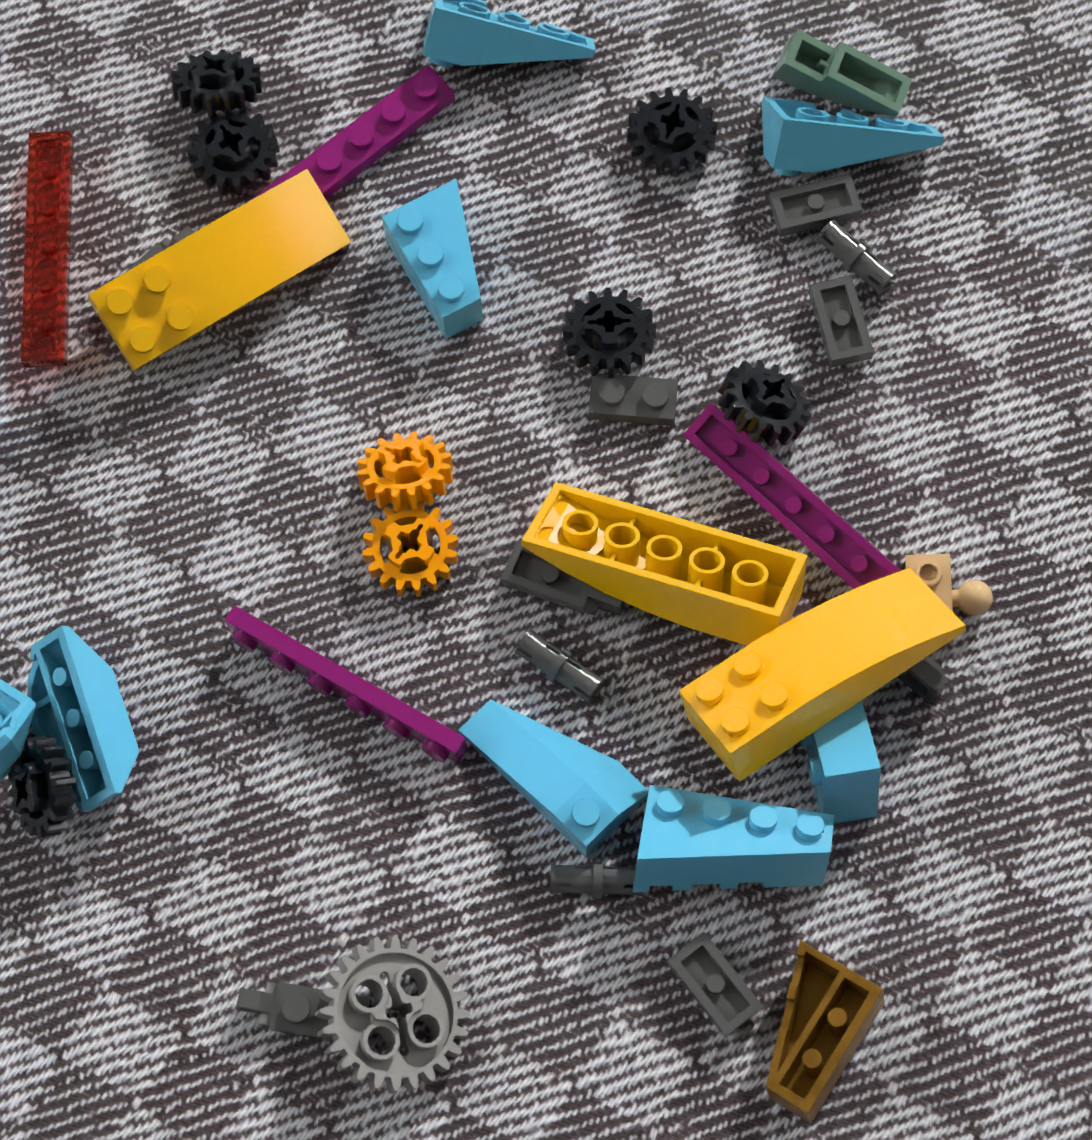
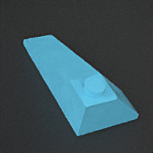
M433 0L423 44V56L430 57L429 61L431 63L447 68L453 67V64L470 66L593 58L596 50L594 39L548 23H539L538 28L530 26L531 22L528 19L522 17L523 14L511 10L507 13H499V15L491 12L486 8L488 2L483 0Z
M763 96L764 158L775 169V172L781 175L796 177L799 176L800 171L816 173L943 145L944 136L932 125L885 116L876 117L875 123L869 122L870 119L868 117L857 114L853 110L841 108V111L836 115H830L823 110L816 109V103Z
M491 699L458 730L585 858L648 797L649 790L619 761Z

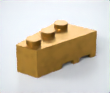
M801 940L798 946L797 960L788 989L787 1003L778 1032L766 1089L771 1100L811 1124L885 1001L884 992L881 987Z

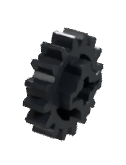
M221 49L218 54L212 55L210 51L206 50L198 56H188L189 63L179 62L177 64L178 71L171 72L174 100H179L181 108L191 106L192 113L194 114L202 110L204 112L207 111L208 116H213L217 110H222L225 115L230 114V108L232 111L236 108L244 110L246 109L245 101L255 103L257 101L256 94L262 93L260 65L254 64L253 57L242 59V53L239 51L233 54H226V50Z
M666 87L664 97H659L654 91L649 92L648 104L641 100L636 102V113H630L628 116L627 142L631 143V155L633 157L642 155L641 166L644 169L653 163L656 165V175H661L665 168H671L673 177H678L680 167H685L686 170L693 173L695 172V160L703 164L707 163L709 151H714L715 136L717 135L718 124L716 121H712V107L702 109L703 97L699 95L691 101L688 99L687 89H683L679 96H673L671 88Z
M230 108V114L219 117L215 113L213 116H210L211 122L208 125L198 121L196 125L200 135H189L188 139L191 149L187 150V154L195 177H202L205 188L209 189L217 184L220 195H225L228 188L233 187L237 196H241L243 186L249 185L253 191L258 190L256 182L258 178L266 181L271 179L268 167H278L279 163L276 153L280 152L278 140L275 138L273 126L271 124L265 125L262 114L258 113L251 119L247 108L241 110L239 115H233Z
M605 288L603 297H598L593 291L588 292L589 302L584 303L578 299L574 301V312H566L565 314L566 326L563 327V342H566L567 356H576V367L580 369L587 364L591 365L592 376H596L600 369H606L608 377L613 378L615 369L621 368L626 375L631 374L632 362L640 366L645 364V353H653L656 324L653 323L652 310H643V299L641 297L629 301L628 290L623 289L619 296L616 297L612 296L610 288Z
M746 360L742 361L738 368L733 366L718 389V393L722 395L718 401V406L728 408L724 416L725 420H736L738 423L736 431L740 433L746 430L750 433V438L753 442H756L760 436L765 439L768 446H773L777 439L785 446L791 438L796 440L800 436L812 416V413L807 410L811 405V400L801 397L805 388L800 385L794 386L791 382L793 375L789 373L784 376L779 373L778 365L774 364L770 370L766 369L762 360H757L753 367Z
M46 735L26 738L21 756L13 763V767L8 773V780L12 784L9 795L14 796L12 803L13 811L21 815L20 826L22 828L28 827L29 835H38V838L60 835V831L68 830L67 819H74L75 816L71 806H73L74 802H77L76 792L72 787L77 782L76 777L71 776L73 769L71 759L63 758L65 753L64 745H56V738L46 737Z

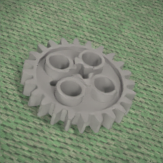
M393 935L388 939L386 948H384L379 937L369 941V952L361 944L356 945L351 949L354 960L343 955L336 961L342 973L331 970L326 974L325 979L334 988L322 989L317 995L329 1003L327 1007L315 1012L316 1017L328 1020L329 1024L317 1032L318 1036L332 1037L334 1042L325 1050V1054L331 1055L339 1052L342 1055V1059L336 1067L338 1071L350 1065L355 1068L352 1075V1083L355 1084L366 1075L369 1076L370 1091L379 1089L384 1080H386L389 1094L399 1091L401 1080L408 1092L418 1088V1076L426 1085L435 1081L433 1068L441 1073L451 1068L444 1055L456 1057L462 1052L459 1046L453 1042V1039H462L468 1036L469 1033L457 1025L458 1021L470 1016L469 1011L459 1009L457 1005L459 1001L468 996L467 992H454L452 988L461 976L453 974L446 977L443 971L447 967L449 960L445 958L436 964L431 961L434 953V947L432 946L425 949L422 953H417V939L415 938L409 940L403 949L400 946L398 935ZM381 973L386 974L388 979L387 985L380 979ZM402 974H407L415 979L418 985L416 996L407 995L403 991L400 982ZM362 985L371 990L374 996L372 1008L364 1007L358 1002L355 992L357 986ZM388 1008L393 1011L399 1010L401 1018L398 1020L387 1018L385 1010ZM415 1020L422 1021L428 1026L430 1030L428 1043L420 1042L413 1033ZM370 1032H377L384 1038L386 1050L383 1055H378L370 1049L368 1045ZM400 1042L406 1049L407 1053L405 1056L400 1054Z

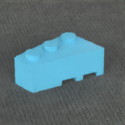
M457 178L383 215L382 222L385 239L445 339L482 321L481 296Z
M861 700L800 741L802 747L806 746L808 773L811 784L815 787L820 813L834 815V824L877 817L881 766Z

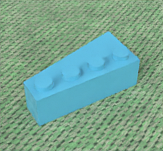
M649 785L632 892H649L650 886H671L672 891L691 890L692 885L719 884V889H738V885L741 883L760 882L763 888L823 886L831 854L834 815Z

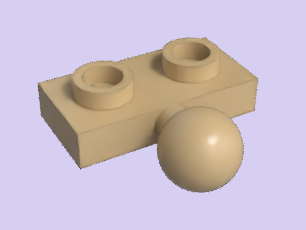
M950 553L905 555V569L911 568L952 612L953 607H959L964 613L977 616L985 613L990 608L993 601L992 591L982 581L970 580L962 584L959 589L952 590ZM954 639L947 644H954Z

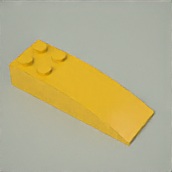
M308 169L89 293L88 300L134 372L350 244L351 241Z
M558 482L554 483L522 539V547L605 594L682 626L746 646L791 620L803 593L808 555Z
M911 568L834 597L789 620L680 689L679 693L688 720L740 782L965 632L966 626Z

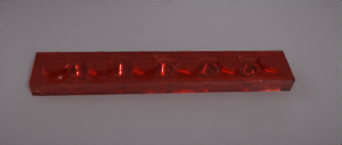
M71 131L29 133L21 362L24 368L67 366L74 149V138Z

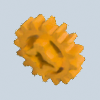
M411 432L409 437L402 439L399 433H394L393 441L387 442L382 438L378 439L379 448L367 447L364 450L366 458L358 459L359 471H357L360 490H364L367 501L376 498L378 508H383L388 503L393 504L394 511L399 512L402 505L409 504L412 511L418 508L417 502L424 501L429 505L434 504L433 494L445 495L447 493L446 484L453 483L451 453L446 452L443 442L434 444L432 435H428L420 440L417 438V432Z
M424 501L418 502V508L414 511L408 508V504L402 505L400 511L396 513L388 506L384 507L386 519L381 521L380 519L372 518L370 522L375 533H364L363 535L365 545L370 547L362 551L364 561L371 563L368 566L369 575L371 578L381 575L380 585L384 590L395 584L397 595L401 597L404 595L406 588H413L416 597H420L422 593L421 586L426 584L433 591L438 590L436 578L440 576L449 580L451 577V571L446 564H458V554L452 550L459 547L457 535L450 534L453 531L452 521L448 519L440 522L442 516L441 510L438 507L434 508L429 514L426 513ZM434 535L440 541L439 554H436L434 548L430 546ZM383 543L387 544L388 549L392 551L388 555L389 561L387 563L383 560L381 554ZM417 544L419 547L418 551L409 549L406 553L403 552L404 546L413 548Z

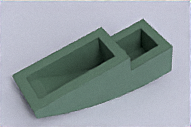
M799 29L786 41L772 77L820 98L845 106L891 116H897L900 113L912 82V78L841 41L833 48Z

